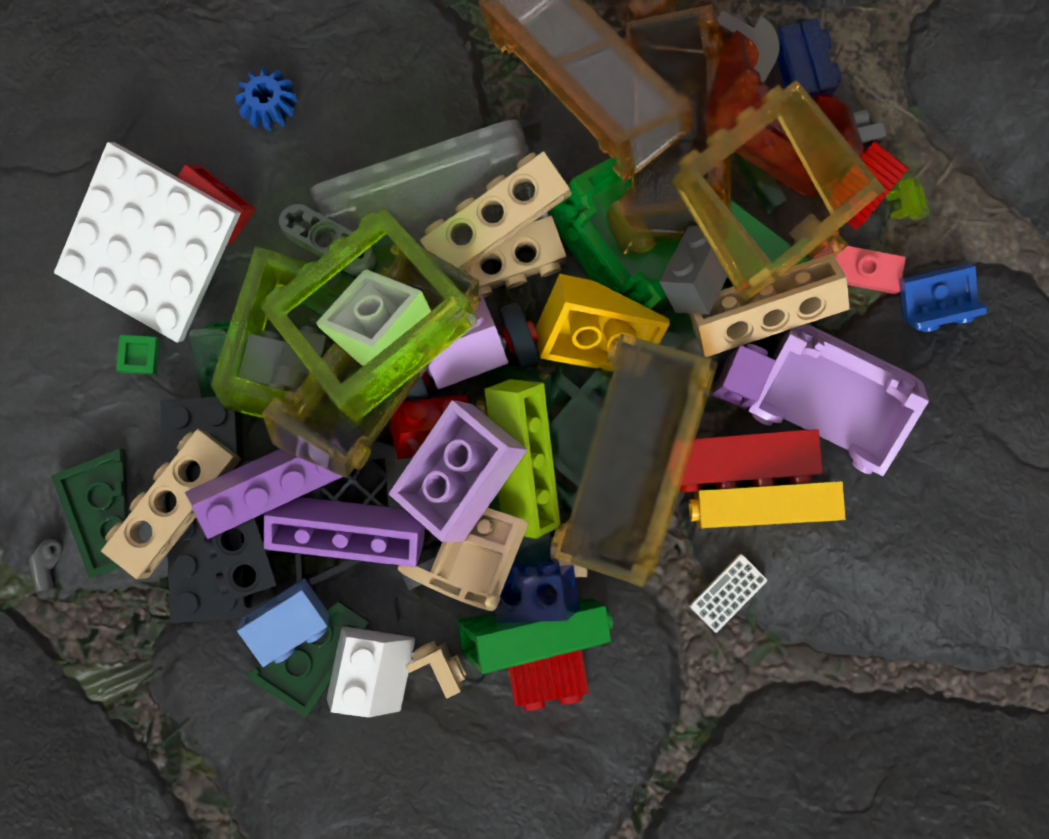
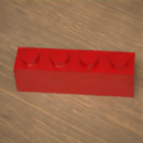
M819 429L666 441L669 485L679 486V492L701 491V484L715 483L716 489L738 488V481L752 480L753 486L775 485V478L789 477L790 483L812 482V475L823 474Z

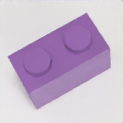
M747 344L744 347L740 345L728 356L712 395L744 410L758 402L776 360L767 357L768 352L759 346Z

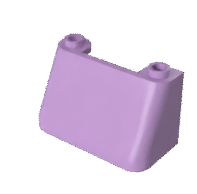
M804 324L784 332L773 354L772 359L776 361L757 403L749 407L748 411L753 413L752 416L757 421L765 425L771 426L773 422L781 423L785 419L806 430L819 429L820 437L848 450L850 457L853 459L852 465L866 474L875 472L884 476L928 404L929 399L924 384L914 375L809 324Z

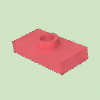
M836 243L832 245L830 254L833 253L845 273L847 285L892 294L900 292L899 279H902L906 257Z

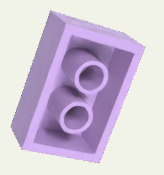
M452 400L389 492V495L441 542H463L528 449L475 405Z

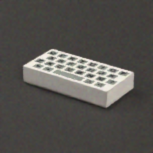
M739 554L688 606L717 633L768 580L742 554Z

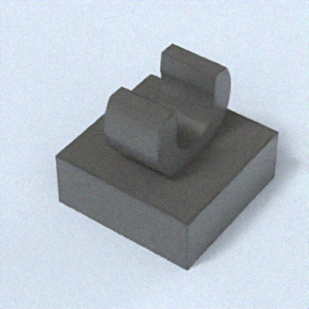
M866 109L853 112L851 114L852 118L847 119L848 131L839 143L843 155L856 152L860 146L868 149L874 141L880 144L887 136L884 123L880 122L870 125L869 114Z

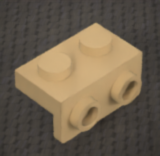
M434 640L415 649V652L411 653L413 659L406 665L409 673L430 663L446 699L461 692L464 685L463 680L467 672L459 655L457 654L452 657L446 642L437 646Z

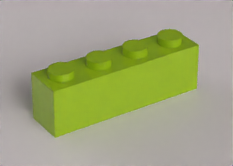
M509 379L484 389L488 417L528 449L498 492L500 512L523 519L529 523L524 536L537 539L561 526L544 383Z

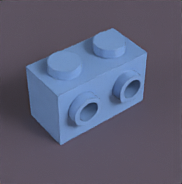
M304 578L243 616L237 632L262 667L272 661H275V663L284 661L293 654L294 648L304 641L312 643L319 639L327 630L326 627H328L330 613Z

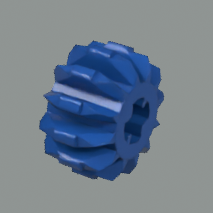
M262 66L260 76L257 77L253 72L248 71L247 75L250 81L248 83L238 81V87L242 93L235 95L236 103L241 106L239 114L243 119H249L250 125L254 128L259 127L263 123L264 128L267 131H271L273 122L276 121L281 127H285L283 116L294 117L295 111L291 105L298 103V97L292 92L294 88L293 83L290 79L284 80V76L279 70L270 75L268 69ZM265 96H272V99L270 97H267L269 102L261 103V100L266 101L264 98Z

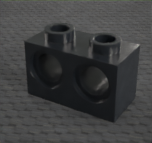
M255 518L233 527L239 529L244 535V544L236 551H230L223 545L222 538L225 532L209 539L204 537L210 559L217 557L222 572L215 574L221 594L229 593L231 601L277 586ZM246 564L254 568L256 580L251 586L242 587L236 583L234 572L240 565Z

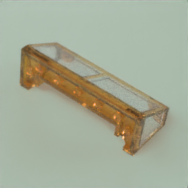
M478 0L491 42L501 52L505 50L509 54L514 52L598 139L600 150L604 154L608 152L612 158L617 159V163L612 167L624 182L693 128L692 111L694 108L688 97L682 92L677 94L584 0Z

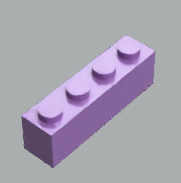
M323 429L186 491L185 494L206 538L209 539L351 473L338 439L327 429Z
M298 497L264 514V549L416 567L424 545L425 527L405 509Z

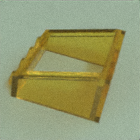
M797 80L785 89L780 84L774 87L761 99L764 103L762 107L756 110L751 105L734 120L737 126L732 130L728 131L725 126L718 130L706 141L709 147L705 151L700 153L697 148L692 150L678 163L681 170L671 180L734 288L745 302L778 280L886 190ZM778 118L830 213L770 261L702 176Z

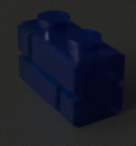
M818 18L802 21L799 24L786 25L777 29L776 33L779 39L777 61L790 106L796 107L811 101L815 102L831 97L841 82V73L836 62L832 63L828 50L831 49V38L828 30L821 28Z

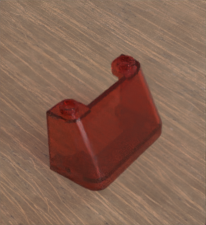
M736 30L725 44L720 55L704 113L707 133L719 143L798 193L805 196H814L821 193L864 148L850 106L836 96L821 94L814 97L804 109H801L760 81V73L754 69L759 57L757 46L750 38Z

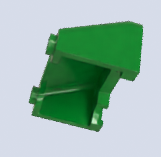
M634 145L574 177L568 184L572 195L550 209L549 216L553 217L559 236L592 281L654 311L669 300L659 281L681 240L643 190L650 180V167L647 160Z

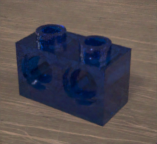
M555 560L541 562L537 564V567H525L523 562L513 563L500 594V601L495 609L497 623L567 621L580 609L574 565L560 566V562ZM547 583L554 586L557 596L548 590ZM513 585L520 589L522 597L515 593Z

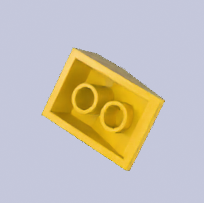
M559 274L535 328L539 339L537 341L539 356L541 359L642 377L670 321L669 318L595 281Z

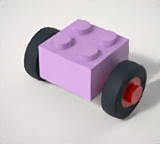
M465 296L458 299L451 306L442 309H430L436 323L420 340L422 351L427 361L425 363L427 367L424 366L421 359L417 358L413 349L397 367V370L393 372L400 392L406 391L409 401L432 399L429 390L430 379L428 374L430 377L433 376L437 389H441L508 364L504 352L506 349L505 345H507L509 352L515 355L521 369H527L539 364V357L534 344L539 339L532 321L526 322L522 310L517 303H512L499 309L503 322L502 334L504 338L502 339V336L498 335L483 296Z

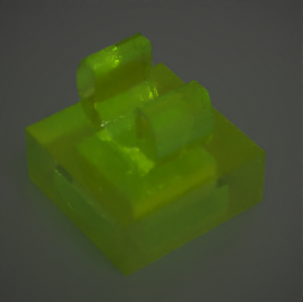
M913 177L898 182L900 191H890L885 197L887 201H893L898 198L902 201L901 209L890 213L891 218L903 219L908 215V217L918 220L930 215L921 181Z

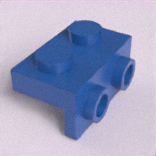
M971 263L899 279L903 320L918 331H935L940 328V325L951 322L969 323L974 321L976 316L987 314V306L978 301L976 266Z

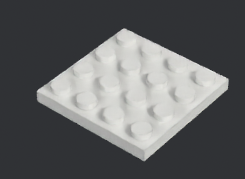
M107 142L54 273L178 343L184 341L241 213L119 144Z

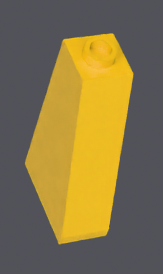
M843 481L694 492L695 499H689L690 520L696 521L697 528L846 520Z

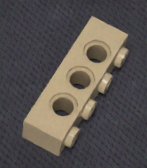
M544 151L538 156L535 153L527 155L517 163V171L507 178L504 175L498 176L485 187L487 192L476 200L474 197L464 200L455 208L457 213L447 221L441 218L425 229L427 235L420 239V241L446 278L452 280L572 195L570 188ZM523 183H530L535 187L533 197L527 201H520L515 197L517 187ZM492 205H500L504 209L503 217L497 223H488L485 220V212ZM463 226L471 227L473 231L471 241L466 245H457L455 242L456 231Z
M549 216L532 222L463 272L467 275V280L461 286H451L447 282L448 278L443 275L432 257L413 264L429 308L442 309L455 304L458 299L465 296L482 295L483 298H486L493 294L492 289L506 285L507 289L521 286L527 282V277L540 273L541 277L553 275L561 271L560 266L566 263V254L553 217ZM522 248H530L535 252L536 257L531 262L523 263L516 258V253ZM493 259L500 262L502 265L501 270L493 275L484 273L481 268L487 260Z
M831 253L721 290L709 315L690 314L694 333L704 356L708 357L849 310L847 277L835 256Z
M197 429L194 433L189 432L183 437L177 446L179 452L171 463L165 462L153 476L155 483L147 493L142 492L133 500L129 507V510L132 511L123 523L118 522L105 537L107 543L101 552L135 579L149 578L196 518L185 492L234 470L241 461L239 456L206 431ZM197 462L201 469L200 476L197 480L190 482L186 476L187 467L191 463ZM168 492H173L177 503L172 511L167 512L163 507V498ZM145 522H148L152 527V536L147 542H144L139 535V529Z

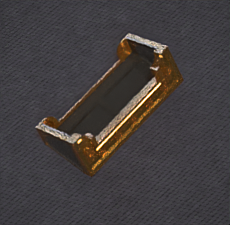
M710 4L627 22V37L622 39V50L625 59H630L633 64L632 188H627L624 197L620 198L621 216L624 220L627 219L636 233L683 236L688 226H722L726 236L732 237L729 46L714 8Z

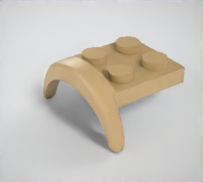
M487 508L463 542H442L430 572L417 566L398 565V570L414 581L446 596L484 610L493 611L498 606L500 594L529 523L523 519Z

